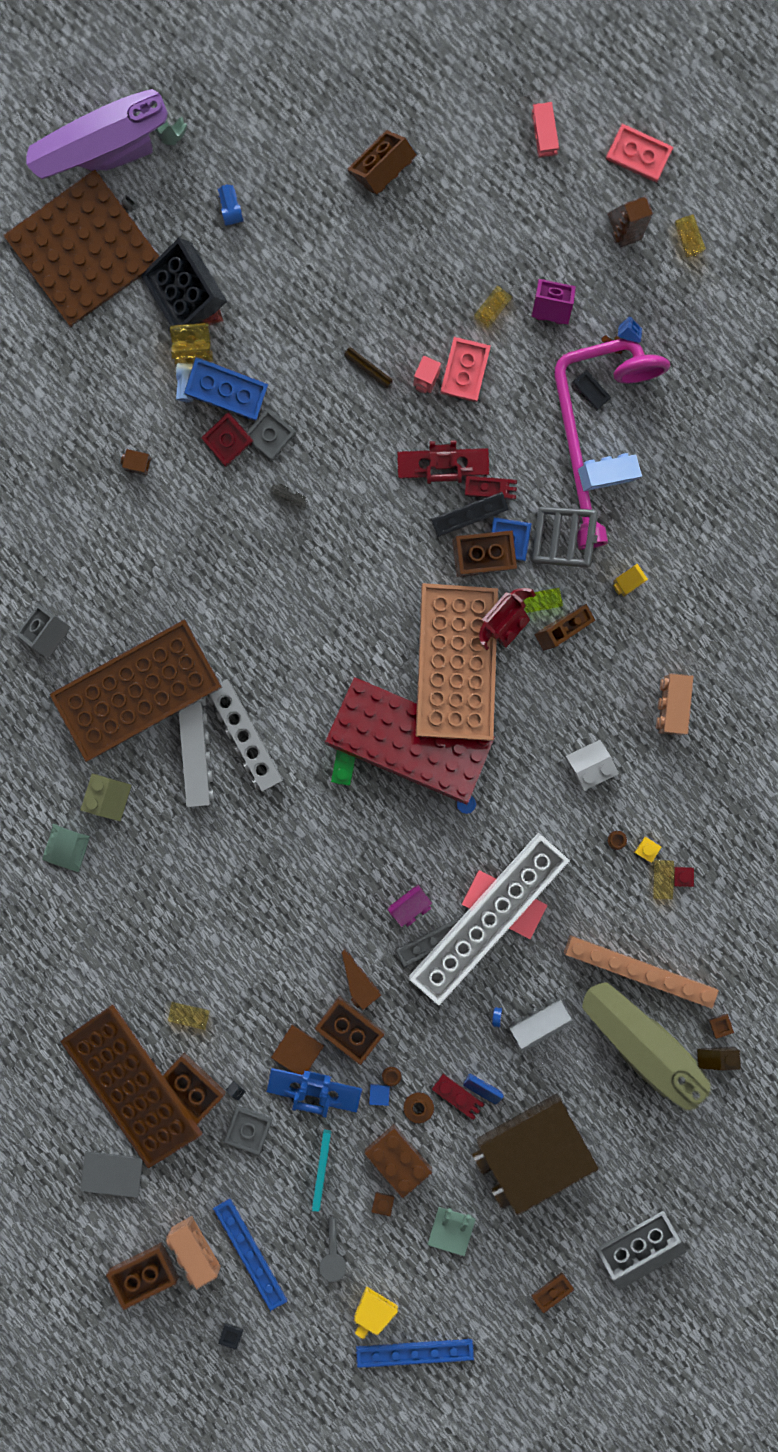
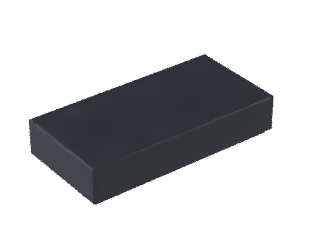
M587 369L572 381V384L596 411L612 398Z

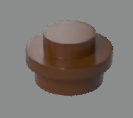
M613 831L609 834L607 841L612 849L620 850L625 847L627 837L621 831Z
M387 1067L382 1073V1080L388 1086H396L401 1080V1072L396 1067Z

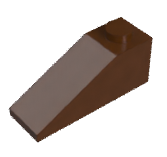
M584 604L547 625L534 635L542 650L545 651L557 647L594 622L595 618L588 605Z
M344 949L342 950V957L350 993L353 997L351 1001L357 1008L361 1007L364 1010L381 996V992L348 951Z

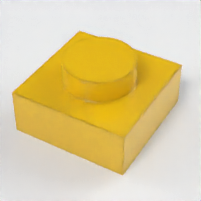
M644 836L634 853L652 863L661 846Z

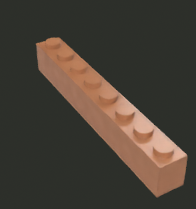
M572 935L569 936L564 950V954L709 1008H713L719 991L714 987Z

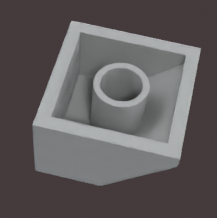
M601 740L566 755V759L582 791L619 774Z

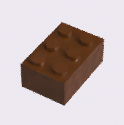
M340 995L315 1026L316 1031L359 1065L364 1062L385 1035L383 1029Z
M185 1052L163 1074V1077L197 1125L226 1093Z
M395 1124L365 1149V1155L402 1198L407 1196L432 1174V1167Z
M162 1242L111 1267L106 1274L123 1310L175 1285L179 1278Z

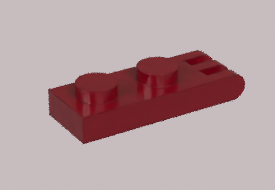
M466 476L465 496L486 498L503 492L505 499L515 500L516 495L509 494V492H517V488L509 487V484L516 485L517 480Z
M444 1073L432 1087L434 1092L472 1120L476 1116L470 1111L473 1110L477 1114L480 1112L475 1107L476 1103L482 1108L485 1105Z

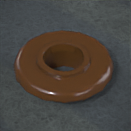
M417 1092L407 1097L403 1109L410 1121L424 1123L433 1115L434 1104L428 1095ZM415 1103H422L424 1105L422 1113L414 1112L413 1105Z

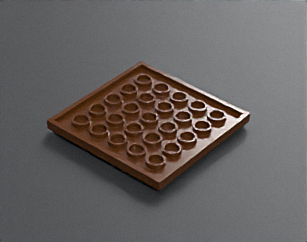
M95 169L3 235L70 327L140 278L147 268L159 257Z

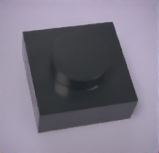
M225 1323L218 1344L237 1350L244 1329Z

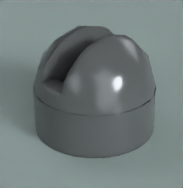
M129 194L124 196L122 205L127 211H133L137 208L138 201L135 196ZM127 199L131 200L134 204L131 205Z

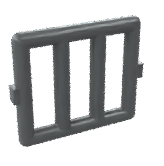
M540 507L538 509L536 531L533 530L532 538H534L532 562L537 564L590 567L594 543H597L595 531L598 512L590 509ZM545 514L555 515L549 557L540 556ZM562 516H572L567 558L557 557ZM580 517H590L584 560L574 559Z

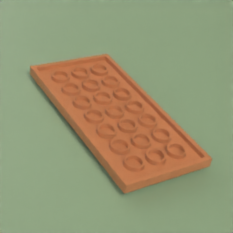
M422 584L416 737L493 741L497 640L491 637L487 642L489 649L486 651L479 640V632L483 625L482 619L498 602V588Z

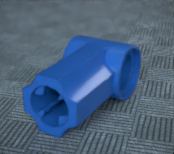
M221 186L218 192L225 226L244 222L234 186Z

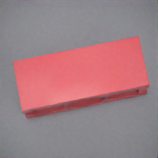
M552 102L533 104L532 117L538 156L557 155L559 144Z

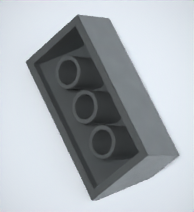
M664 1211L596 1248L618 1290L625 1288L687 1252Z

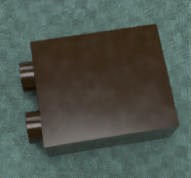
M557 1093L476 1138L480 1150L472 1153L482 1175L491 1170L499 1184L492 1187L491 1191L501 1209L503 1210L511 1205L517 1216L599 1170Z

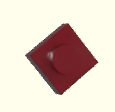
M674 867V886L694 887V867Z

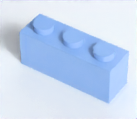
M628 453L618 455L615 459H612L611 456L600 459L601 461L599 462L589 460L584 462V465L578 469L583 491L629 483L642 477L637 456H629Z

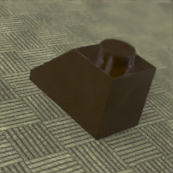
M736 1047L697 1049L699 1069L741 1070L740 1050Z

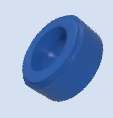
M494 1008L493 1027L500 1028L502 1008Z

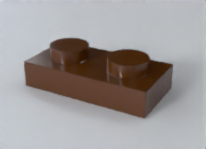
M561 1272L531 1296L541 1311L545 1313L575 1289L563 1272Z

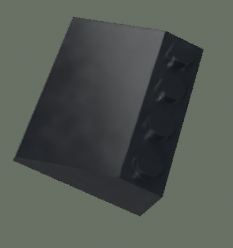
M179 237L141 275L176 335L215 314L227 302L192 242Z

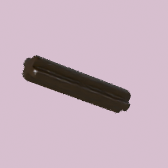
M351 347L345 351L344 356L385 388L390 387L393 382L392 378Z

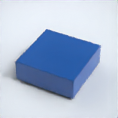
M371 1084L369 1105L389 1106L390 1086Z

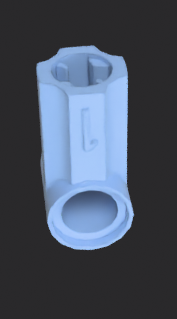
M177 363V401L193 402L192 397L183 394L193 364Z

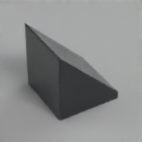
M235 1081L226 1089L229 1095L236 1100H239L246 1092Z

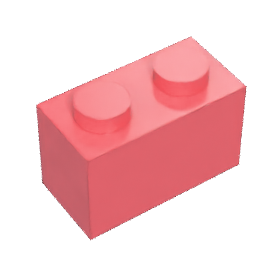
M423 355L414 375V386L417 391L421 393L432 392L440 374V362Z

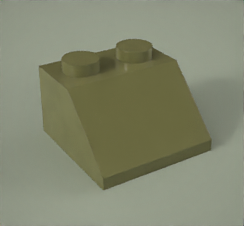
M92 773L80 810L121 821L132 785Z

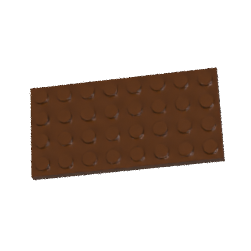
M184 619L49 695L84 760L88 762L219 690L222 686L187 621Z
M113 1004L60 1041L148 1169L203 1134Z

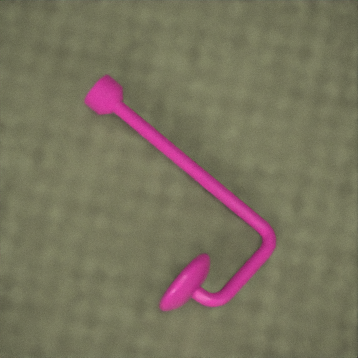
M617 339L564 354L555 366V381L580 509L592 510L589 491H583L578 469L583 466V460L568 388L566 368L575 362L621 350H628L632 353L633 358L623 362L614 371L613 378L617 382H643L666 373L670 368V361L658 355H645L639 343L626 339ZM582 517L583 524L578 529L577 546L581 550L586 547L590 517ZM597 522L595 531L597 543H594L593 548L608 543L606 528Z

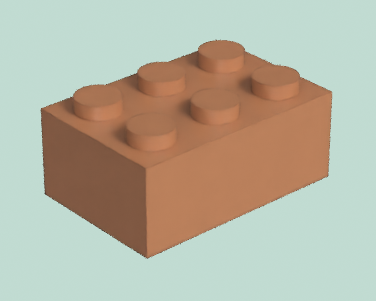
M668 674L664 676V679H661L660 691H663L662 698L658 700V710H661L660 717H657L656 729H659L658 733L680 736L688 734L694 676Z
M193 1216L173 1226L167 1236V1244L177 1254L176 1259L180 1267L185 1268L189 1283L191 1285L194 1284L197 1289L216 1278L221 1266Z

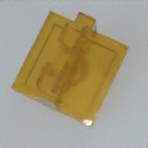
M209 323L170 326L172 340L171 355L172 359L175 360V364L194 363L196 357L213 362Z

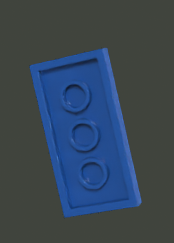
M196 357L183 394L256 421L268 384Z

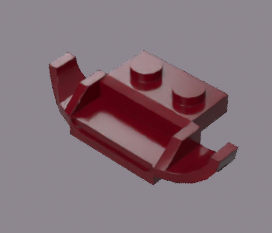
M518 588L510 593L506 592L482 619L483 625L479 632V640L486 651L489 649L487 642L491 637L498 640L501 646L507 648L521 630L526 627L530 619L524 610L526 605L523 600L536 596L533 589Z

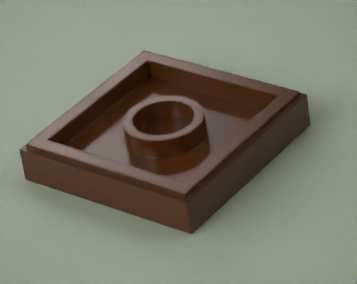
M292 1024L271 1058L293 1073L304 1075V1071H309L324 1045Z

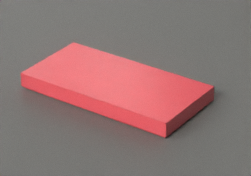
M478 870L462 905L471 908L496 878ZM535 899L509 929L531 939L548 905Z

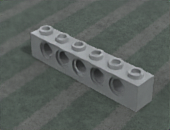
M227 679L220 683L222 688L211 693L207 698L212 706L215 705L218 709L216 715L221 723L225 722L227 726L225 732L229 739H234L236 743L234 748L238 756L242 755L246 762L243 765L248 773L252 772L255 778L252 780L257 790L261 789L264 792L282 782L283 779L233 686ZM223 698L230 699L231 704L228 708H222L221 700ZM234 714H237L240 718L237 725L230 723V717ZM242 731H246L249 734L246 742L239 740V734ZM251 748H256L258 751V756L255 759H250L248 756V751ZM260 765L267 767V773L264 776H260L257 773V768Z

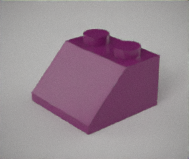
M539 279L531 317L540 321H553L556 324H569L576 286Z
M417 884L388 907V911L401 927L404 925L408 927L416 921L414 917L419 913L424 915L431 909L430 905L432 902Z

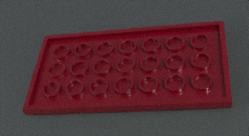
M354 677L324 744L467 805L493 741L416 737L417 703Z

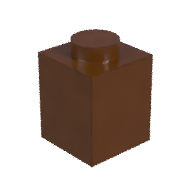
M126 449V453L122 454L120 464L125 471L147 476L151 456L147 453Z

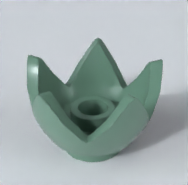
M180 117L173 126L168 124L166 120L155 131L158 137L162 139V143L176 145L177 141H180L184 136L187 123H184L183 117Z

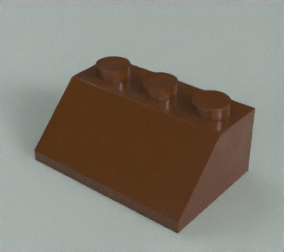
M386 130L347 170L369 192L377 195L385 189L391 180L399 175V172L410 165L417 155L405 137Z

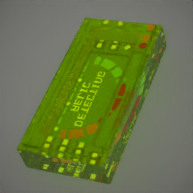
M560 587L535 592L536 596L534 598L528 597L523 600L526 605L524 608L526 614L563 607Z

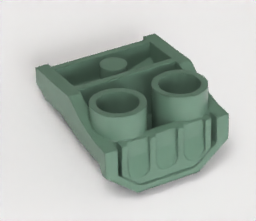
M52 824V830L42 860L79 872L90 836L65 829L57 824Z

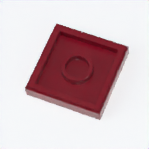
M229 412L201 437L225 467L231 464L254 442Z

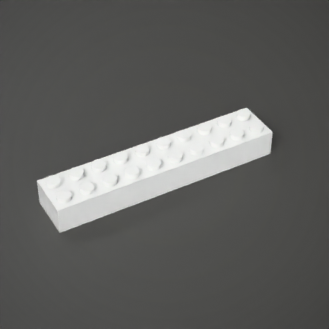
M537 833L409 975L410 980L435 1003L440 1005L570 860L540 833Z

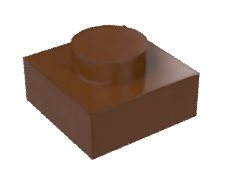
M727 1013L708 1020L715 1039L734 1033Z
M376 1192L371 1212L391 1216L395 1196Z

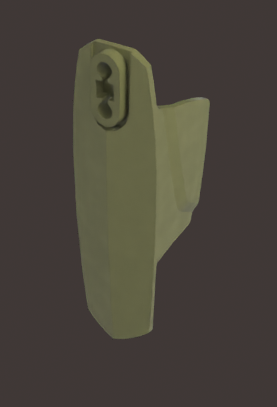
M609 983L597 984L588 989L582 1008L619 1050L620 1056L663 1097H668L685 1110L696 1109L710 1094L711 1084L697 1067L696 1060L656 1020L649 1018ZM679 1077L685 1078L684 1084L678 1083ZM693 1091H698L700 1093V1097L698 1099H694L692 1097Z

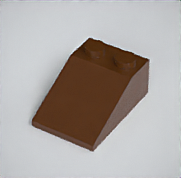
M513 531L462 535L452 539L457 577L517 569Z

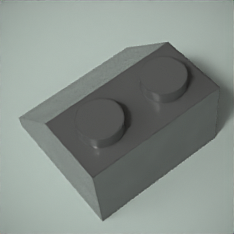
M38 604L16 635L33 649L49 658L56 651L61 640L66 637L71 627Z

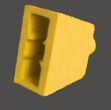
M366 1286L354 1315V1321L359 1324L355 1334L362 1339H365L369 1331L378 1335L396 1315L398 1305Z

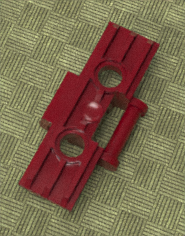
M452 440L450 444L435 445V441H429V450L397 452L398 479L427 477V484L448 481L462 483V476L489 475L488 448L456 449V440ZM465 458L468 461V465L461 467L457 460ZM426 459L429 461L430 465L427 469L419 467L420 460ZM456 469L457 473L431 474V470Z

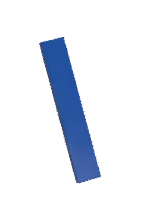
M231 1198L215 1206L213 1210L269 1310L272 1311L286 1303L287 1298Z
M472 1339L356 1346L357 1368L474 1360Z

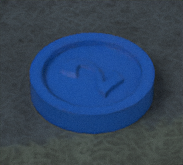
M471 796L467 805L457 801V807L460 812L468 814L474 811L476 801Z

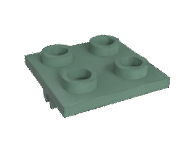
M438 1207L427 1245L465 1256L476 1218L471 1217L469 1214L465 1215L452 1211L450 1208Z

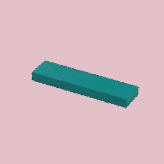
M326 1129L323 1131L312 1211L316 1212L320 1211L331 1131Z

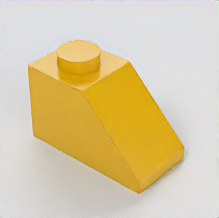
M637 563L613 581L615 583L613 587L619 595L622 594L624 597L644 584L648 578Z

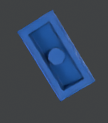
M629 316L619 325L618 337L636 343L641 342L642 328Z
M471 1073L463 1083L464 1087L495 1105L504 1097L502 1091Z

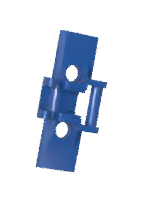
M271 1068L267 1092L294 1098L293 1111H296V1109L320 1114L326 1118L328 1107L357 1112L362 1088L331 1082V1076L304 1071V1075ZM296 1082L300 1084L301 1087L298 1089H294L291 1087L290 1084ZM335 1091L338 1093V1096L331 1097L328 1092ZM310 1095L320 1098L319 1104L324 1107L298 1101H304L305 1096Z

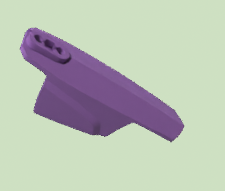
M153 89L139 92L107 104L72 121L30 145L26 158L27 166L43 180L77 166L91 171L94 169L96 171H106L151 154L152 144L149 133L163 125L168 114L161 95ZM157 103V107L152 108V106Z

